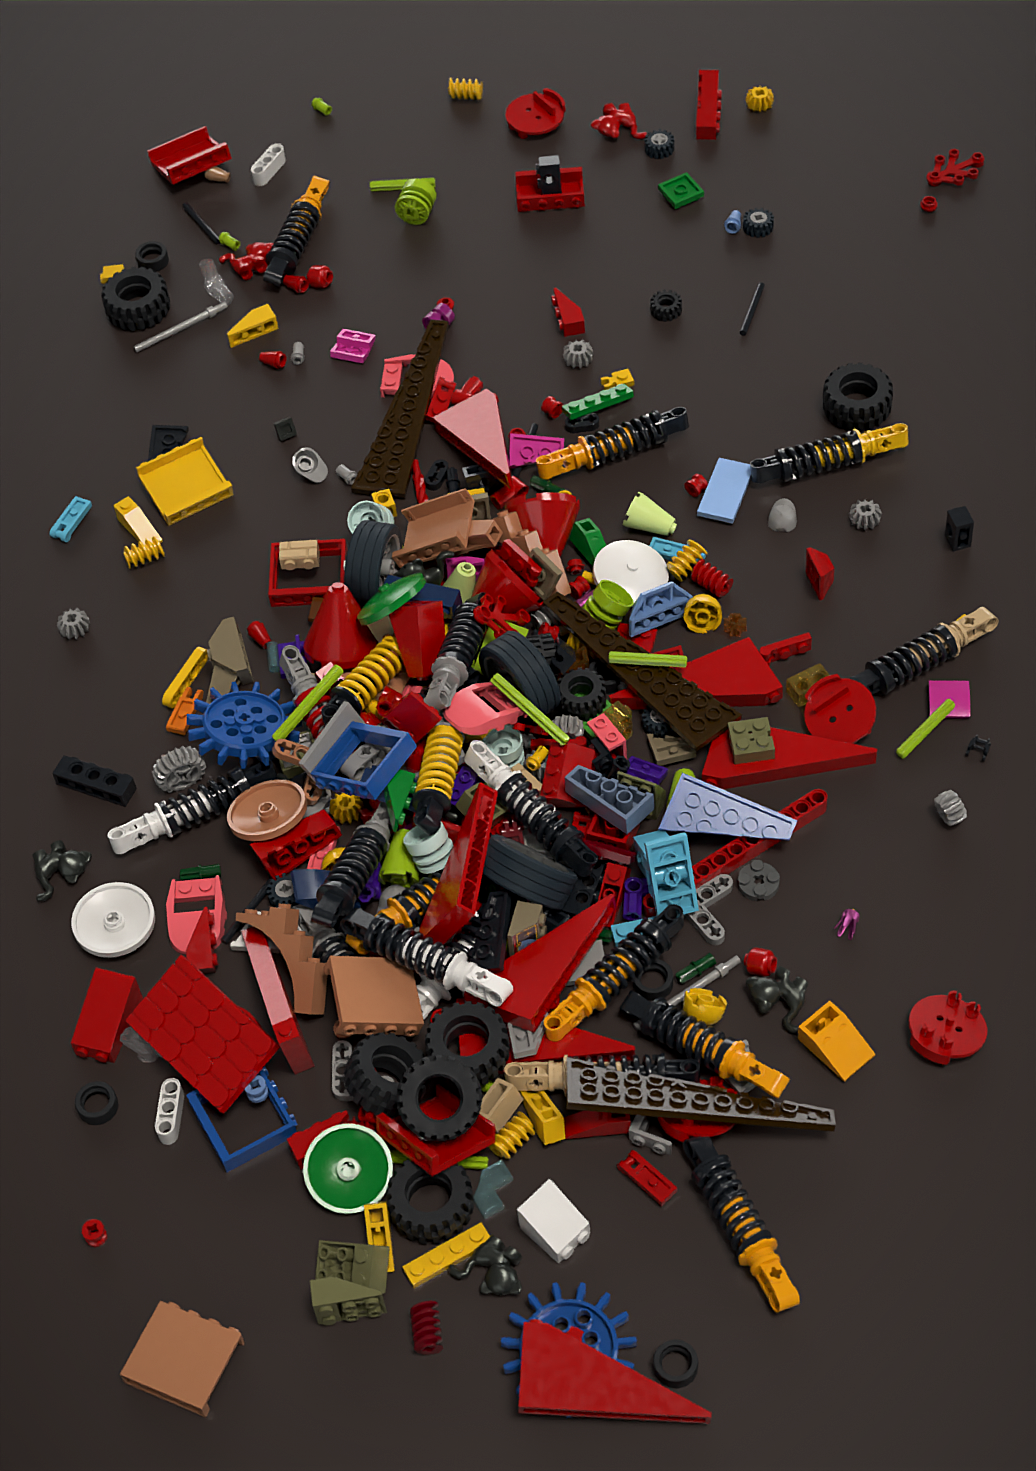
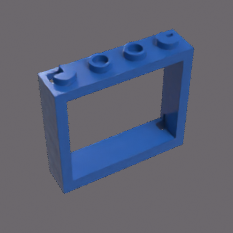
M352 721L310 775L315 780V785L320 789H328L336 793H346L349 796L355 795L363 799L376 800L416 749L417 745L408 732ZM360 742L392 748L366 782L334 776Z
M265 1066L257 1075L263 1077L266 1081L269 1091L268 1097L285 1126L230 1155L202 1106L208 1100L197 1089L186 1094L194 1114L226 1172L287 1141V1138L297 1132L295 1127L298 1123L293 1114L289 1115L287 1113L288 1105L283 1097L279 1098L276 1094L279 1090L273 1080H268L267 1076L269 1073Z

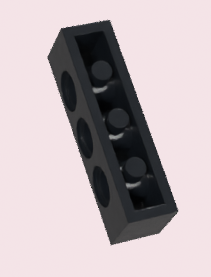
M63 755L52 773L56 785L123 807L127 806L137 789L133 777L129 774H121L110 768L105 769L92 762L81 761L76 757Z
M598 859L594 867L598 869H593L590 876L581 877L577 875L578 879L562 912L573 918L597 903L607 862L613 863L614 860Z

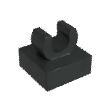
M290 416L273 423L280 441L297 435Z

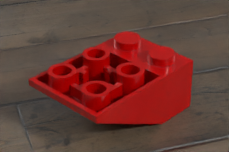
M411 691L395 702L380 722L389 729L408 732L414 742L417 743L441 721L442 717L437 709L428 706L424 702L421 695Z

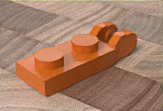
M187 687L166 725L168 732L181 735L186 734L190 726L187 725V714L196 713L197 710H194V700L199 699L202 701L203 690L198 689L193 699H191L192 688Z

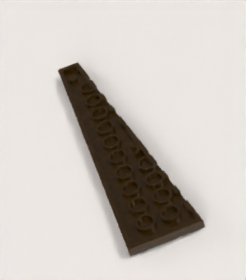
M559 592L543 601L544 608L696 752L728 729V722L740 721L742 719L741 713L723 701L719 702L713 698L711 693L708 691L704 692L698 688L696 683L693 681L689 682L682 677L681 673L668 666L610 663L609 653L611 651L651 653L630 639L626 640L620 636L618 631L615 629L611 630L605 626L603 621L600 619L596 620L590 616L588 611L580 608L576 603Z

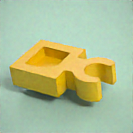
M628 368L611 373V377L601 378V385H604V390L624 383L628 387L634 386V379Z

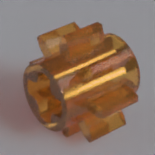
M730 613L728 618H724V632H728L731 637H740L742 631H747V618H742L740 613Z

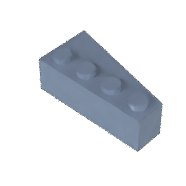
M577 765L564 777L566 793L625 834H628L654 810V794L649 792L643 793L638 791L637 787L631 785L629 787L625 786L614 778L607 779L602 777L601 773Z

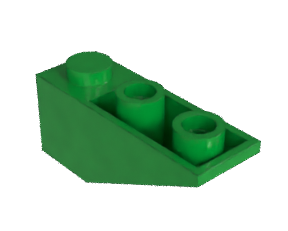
M590 518L574 522L569 539L593 566L597 554L606 546L601 531Z
M401 769L398 770L387 784L384 792L393 832L397 831L399 825H403L406 813L403 812L405 809H409L412 800L409 796L410 794L414 795L417 783L414 782L416 774Z

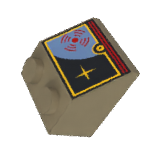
M517 901L507 935L509 957L546 935L547 926H544L546 914H543L542 905Z

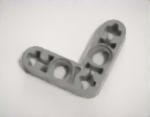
M720 874L697 888L696 895L699 911L684 914L711 945H720L725 939L724 928L708 911L707 907L732 892L733 880L727 874ZM721 882H722L723 884H726V883H727V886H726V887H725L724 885H721V886H720V883H721ZM703 892H710L713 896L705 899L701 894ZM704 916L708 918V922L701 924L697 922V919ZM712 931H713L715 934H718V933H719V937H717V936H715V935L712 936Z
M345 1040L336 1042L332 1049V1090L337 1100L353 1101L354 1097L350 1096L347 1092L348 1087L345 1086L344 1093L339 1091L341 1090V1082H344V1074H338L337 1070L342 1066H346L353 1052L351 1044ZM342 1048L346 1050L344 1052L345 1060L341 1059L340 1052ZM381 1076L388 1081L394 1082L389 1076Z

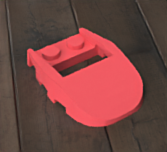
M410 354L384 360L385 365L380 387L381 397H385V395L395 396L401 385L403 367H407V364H410L415 355ZM440 359L431 398L440 376L450 383L451 381L454 382L452 368L442 359ZM444 387L441 388L442 390H444V391H446V392H447V390H448V389H446V388H444Z
M491 682L475 683L456 692L451 705L443 709L444 718L457 730L469 735L487 734L488 730L494 728L500 731L507 724L513 725L517 723L518 717L523 716L526 718L528 716ZM483 696L487 701H489V702H490L494 707H496L500 712L494 711L489 705H487V704H486L481 698H479V697Z
M216 875V878L175 881V879H172L166 902L169 940L176 952L186 955L187 946L202 911L174 913L175 903L215 900V909L209 910L210 913H214L215 925H212V933L216 934L217 945L213 946L214 950L221 944L220 939L225 933L224 923L227 920V911L221 888L222 881L219 875Z

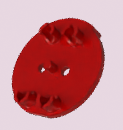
M548 88L543 89V94L534 91L532 94L520 96L513 100L506 109L508 127L510 130L517 131L518 136L522 139L527 138L528 135L550 132L563 121L564 113L566 112L565 101L559 93Z
M833 674L818 680L805 694L807 703L804 717L806 726L812 736L854 744L861 738L866 737L867 734H871V729L876 719V703L871 692L860 682L848 678H840L838 674ZM848 706L853 707L851 711H847ZM831 718H836L835 722H830Z
M950 991L948 995H933L920 1000L912 1008L908 1021L912 1034L909 1042L911 1046L923 1057L943 1065H948L951 1058H963L973 1055L982 1048L987 1037V1025L980 1013V1004H977L975 1008L976 1002H964L961 993L956 997L957 991Z
M712 1076L710 1081L700 1079V1084L725 1088L723 1086V1079L720 1080L719 1076ZM726 1088L728 1093L737 1094L734 1089ZM658 1117L659 1124L663 1130L681 1142L689 1139V1136H717L727 1132L736 1124Z

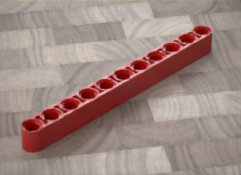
M822 789L812 790L778 813L797 820L794 833L826 812L827 793ZM748 837L734 839L692 866L695 889L720 874L728 875L782 840ZM650 893L643 899L644 915L646 918L656 916L655 907H650L655 906L654 899Z

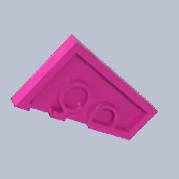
M510 433V469L536 464V459L539 456L564 449V438Z

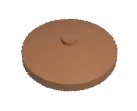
M265 781L245 790L232 802L227 812V821L234 835L248 841L272 839L286 833L299 823L307 810V798L303 789L292 781Z

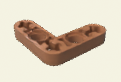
M279 739L275 742L272 753L278 759L300 766L298 763L301 759L297 757L296 753L302 752L306 754L309 747L286 739ZM280 746L284 747V752L280 751ZM307 774L303 791L307 798V805H315L320 799L323 789L317 787ZM312 788L314 789L313 798L309 797V792Z

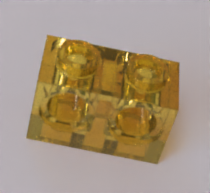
M819 663L786 680V691L797 706L800 707L807 703L805 694L810 687L818 680L829 676V673Z
M617 701L603 713L623 737L628 740L633 736L632 711L627 705Z

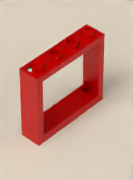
M346 539L318 540L319 557L341 555L340 583L344 584V561H346L348 551ZM280 542L271 543L268 593L271 607L311 605L313 597L324 598L330 586L278 589Z

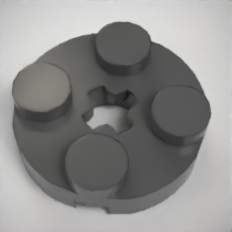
M754 860L752 863L744 866L739 872V890L749 900H769L779 890L780 875L770 864L763 863L761 860ZM755 879H762L763 884H755Z

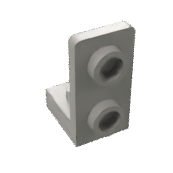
M636 1115L629 1128V1140L637 1146L649 1147L658 1154L665 1153L671 1155L672 1142L647 1133L650 1124L648 1116Z

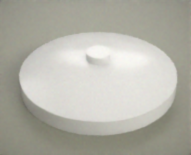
M632 540L616 541L605 546L597 554L592 570L596 587L601 580L612 581L623 587L631 595L633 602L636 601L640 593L668 583L669 578L668 568L662 556L652 547Z
M123 882L107 883L92 889L77 903L72 914V930L78 944L85 951L99 957H118L136 950L148 939L155 924V910L149 896L139 887Z

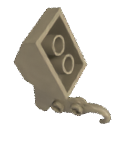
M234 616L223 619L208 642L210 649L207 650V654L214 668L206 700L208 704L213 701L210 698V688L212 687L221 695L231 693L232 682L236 681L238 686L239 684L246 685L254 682L241 630Z

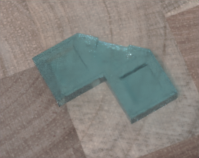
M503 1160L482 1170L480 1182L474 1195V1202L485 1219L505 1209L495 1190L513 1181V1177Z

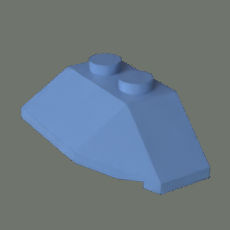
M672 581L640 593L633 604L630 614L629 636H636L683 617L685 604L693 596Z

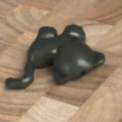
M441 552L436 557L437 566L427 570L424 569L421 559H415L405 564L392 576L403 578L411 574L422 573L426 583L441 586L444 579L445 564L443 560L445 558H453L454 552Z
M62 840L55 841L50 845V854H47L44 849L34 852L32 856L35 862L36 877L39 879L41 886L46 889L45 893L37 895L36 900L41 902L52 897L54 888L48 879L57 870L65 877L68 883H75L78 876L84 872L92 854L88 851L78 852L72 849L66 852V847Z
M779 966L775 972L776 980L769 977H749L746 980V985L751 989V995L758 1004L759 1011L762 1014L767 1013L782 997L790 1007L789 1013L782 1019L783 1026L790 1033L798 1034V1026L791 1024V1020L798 1015L799 1010L804 1006L808 982L798 976L793 982L790 981V971L782 966Z
M492 1234L474 1250L463 1270L460 1271L454 1264L448 1267V1271L452 1276L462 1279L469 1276L475 1264L489 1266L490 1268L486 1272L485 1280L480 1286V1293L519 1294L522 1290L517 1271L510 1266V1264L517 1265L522 1260L521 1254L511 1246L505 1249L504 1243Z

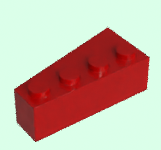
M699 70L696 140H716V133H720V123H717L720 122L721 112H718L721 111V101L718 100H722V90H719V70Z
M323 809L300 820L297 825L286 833L272 839L253 842L250 846L272 879L276 881L275 876L279 875L281 878L282 873H289L309 859L310 856L342 836L336 823Z

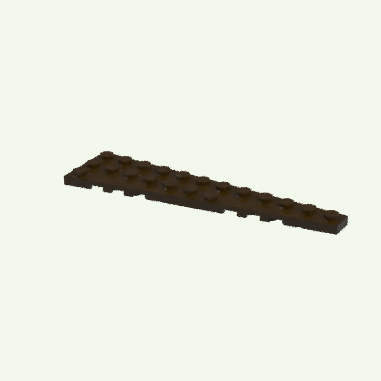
M430 320L422 341L417 348V353L410 362L411 366L404 375L402 385L399 386L377 432V437L372 442L371 450L363 461L364 465L351 487L352 493L371 495L372 493L389 489L392 497H406L449 327L448 321Z
M568 1057L566 1059L567 1109L835 1131L836 1122L834 1110L798 1104L787 1100L779 1103L774 1102L771 1097L762 1096V1099L749 1097V1093L740 1092V1095L728 1093L726 1088L670 1077L666 1078L655 1074L642 1076L637 1073L638 1071L629 1070L627 1073L615 1070L616 1067L607 1065L606 1069L594 1066V1062Z

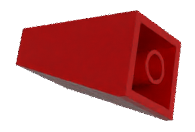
M408 601L390 613L389 618L408 677H416L418 681L428 680V676L433 677L431 667L445 639L442 601Z
M100 968L95 969L71 1041L76 1055L83 1058L87 1056L92 1057L103 1063L107 1061L115 1063L131 1027L125 1020L133 1013V1010L143 999L135 977Z

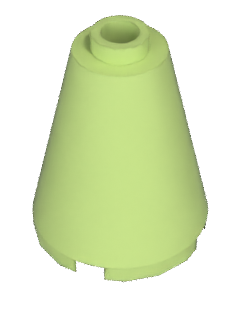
M638 492V497H634L626 513L629 517L627 521H623V525L668 536L669 533L673 534L677 527L676 519L646 495Z
M468 562L459 563L443 584L444 587L460 590L462 603H465L472 596L476 584L475 567Z

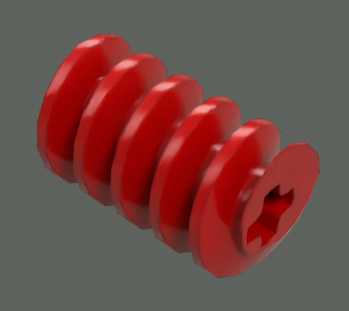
M700 559L692 570V581L697 582L717 597L725 596L733 585V579H729L728 574L723 575L722 570L717 571V568L715 566L711 567L710 563L705 564L704 559Z

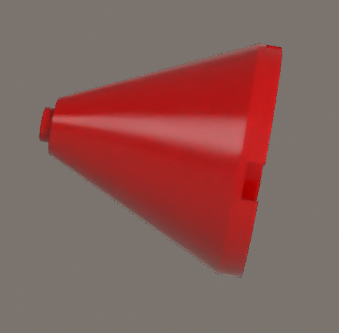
M536 493L534 498L526 499V495L509 500L505 503V510H508L509 513L516 511L522 530H537L543 549H557L561 558L580 510V500L577 499L576 502V496L565 493Z
M491 549L485 556L471 597L484 592L491 595L494 600L498 595H502L506 599V605L503 606L501 613L515 614L520 609L531 613L541 609L544 600L526 584L507 562L499 555H496L495 551ZM494 602L493 604H491V607L489 608L491 612L493 611L495 606Z
M336 582L328 588L303 643L306 659L312 664L314 660L321 662V667L332 662L333 665L337 664L342 669L355 668L378 644L369 627L361 625L357 619L361 607L349 588L343 583Z

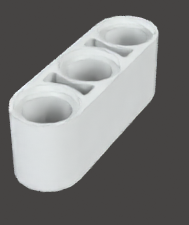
M281 144L271 145L251 167L254 185L263 186L267 184L286 162L284 148Z
M168 1078L162 1083L155 1122V1130L159 1140L166 1145L173 1144L178 1138L184 1102L183 1089L180 1082L175 1078ZM166 1129H171L169 1132L163 1133Z

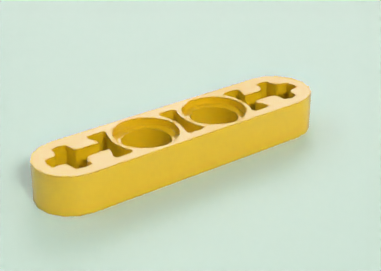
M198 646L193 651L165 691L162 698L163 705L175 708L180 696H182L187 687H190L209 658L207 649Z

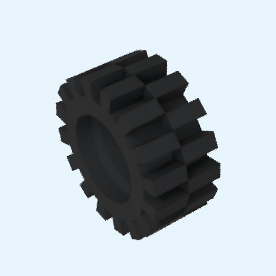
M666 289L662 293L661 291H657V294L654 293L650 301L651 315L655 319L658 317L659 321L663 319V322H666V319H669V321H673L672 318L677 319L682 312V298L680 294L677 295L676 291L672 293V290L666 292ZM668 304L671 306L663 307L662 305Z

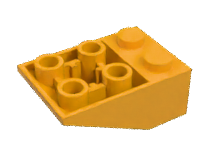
M828 1001L798 1026V1040L844 1082L876 1055L848 1017L831 1001Z

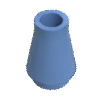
M738 210L732 211L731 215L724 222V227L728 233H736L741 228V213Z

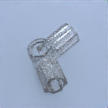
M210 258L201 261L198 265L204 278L203 285L206 292L210 296L213 295L219 303L225 301L227 305L231 304V301L234 299L233 294L226 287L223 278L218 274L214 260Z
M132 1027L125 1028L124 1032L120 1035V1042L138 1053L140 1061L150 1063L156 1061L157 1057H162Z

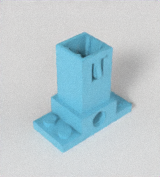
M658 830L633 837L635 853H637V865L647 879L649 893L654 899L656 917L671 904L679 905L683 909V915L699 911L686 833L683 832L669 836L666 831Z

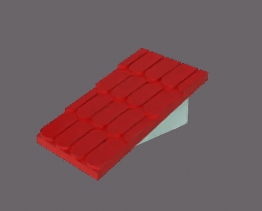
M183 955L176 959L175 963L161 977V980L155 984L147 996L133 1010V1013L125 1020L222 1113L229 1109L280 1048V1045Z

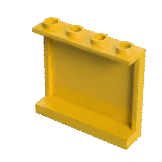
M202 437L192 439L187 444L175 447L172 451L158 455L155 459L143 462L140 466L136 467L138 478L168 526L233 495L232 484L229 480H225L203 445Z

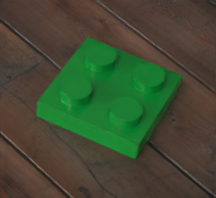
M687 172L658 184V190L675 209L704 197L702 188Z

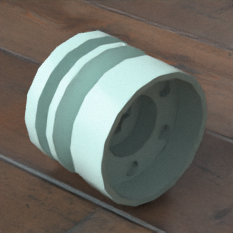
M368 500L355 504L349 511L347 518L348 528L352 534L356 526L363 520H376L377 522L394 524V517L388 508Z
M507 724L503 730L497 731L495 728L492 729L481 741L510 768L517 763L523 766L525 757L522 734L519 730L512 729V725Z
M441 822L439 830L434 835L428 836L418 826H415L403 838V843L409 854L413 856V861L418 871L424 874L434 873L443 869L454 846L452 840L448 837V832L443 822Z

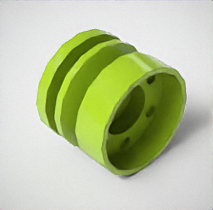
M414 178L405 182L395 204L397 215L409 224L418 225L427 221L437 198L434 187L422 179Z
M601 580L593 591V595L587 599L582 608L588 611L590 616L596 620L600 619L605 623V626L614 630L634 602L631 595L623 587L609 580Z

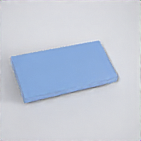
M719 458L697 510V516L733 524L751 480L750 464Z

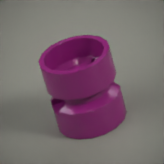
M439 303L432 309V312H429L422 319V324L427 329L432 319L448 321L450 325L455 320V315L449 306Z

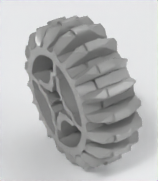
M181 746L180 749L175 747L173 751H168L166 755H161L162 758L156 760L157 764L153 766L154 770L152 771L154 781L163 791L167 790L168 793L173 790L178 792L190 787L192 784H196L197 780L202 779V775L205 774L206 763L203 755L201 756L196 748Z

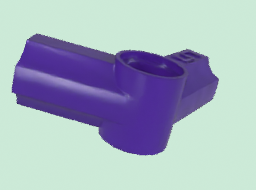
M381 862L378 863L373 875L369 878L368 883L359 896L361 902L380 900L381 882L378 881V874Z
M630 877L625 881L623 918L629 922L641 919L642 898L649 894L646 877L640 879Z

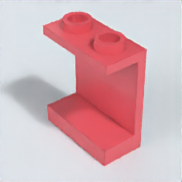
M604 713L587 722L589 728L609 752L613 750V754H616V756H624L627 759L626 739ZM592 744L589 745V748L594 749Z

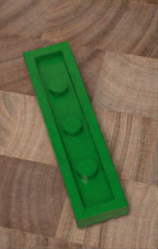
M625 383L619 384L608 390H602L597 394L572 401L562 406V412L570 420L633 398L634 393Z

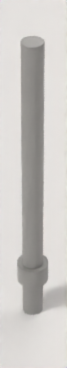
M225 301L214 307L210 306L206 308V311L133 346L134 350L137 353L208 317L212 318L217 315L216 313L228 308Z
M736 955L724 964L720 963L714 967L712 972L668 1000L669 1006H676L681 1003L685 992L689 993L691 988H703L718 977L722 978L727 975L730 969L741 963L740 958ZM640 1020L633 1024L637 1031L640 1030Z

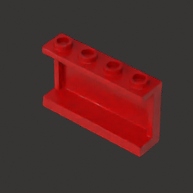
M582 167L560 168L562 193L542 195L541 189H538L537 179H540V174H537L536 170L515 172L518 212L585 207Z

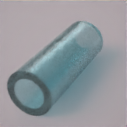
M269 642L266 645L268 667L270 672L276 673L280 671L278 644L276 642Z

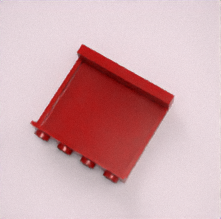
M206 126L147 151L151 165L172 184L232 159L227 143L218 144L209 136Z
M438 1084L436 1085V1097L419 1106L426 1116L442 1120L449 1118L457 1111L460 1099ZM384 1113L376 1116L377 1134L432 1176L495 1143V1124L481 1114L478 1115L475 1123L467 1132L447 1141H431L417 1136L405 1125L400 1115L393 1119Z

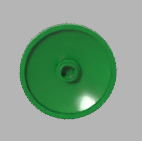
M415 573L390 584H383L378 588L379 592L361 609L357 619L361 625H369L384 618L415 596L425 585L426 579L422 573Z
M358 1124L335 1125L320 1133L310 1144L304 1158V1180L311 1196L325 1209L338 1214L361 1213L364 1211L365 1204L379 1202L385 1195L386 1189L389 1188L388 1181L393 1174L392 1157L386 1143L371 1129Z

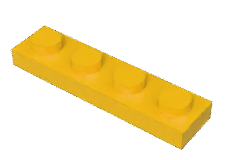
M482 1222L402 1266L403 1271L413 1288H416L448 1270L450 1265H456L472 1256L474 1250L484 1243L490 1235Z

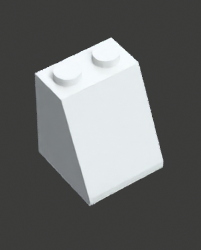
M550 1179L517 1209L520 1229L558 1264L563 1259H568L573 1254L574 1248L579 1243L583 1244L590 1236L589 1222Z

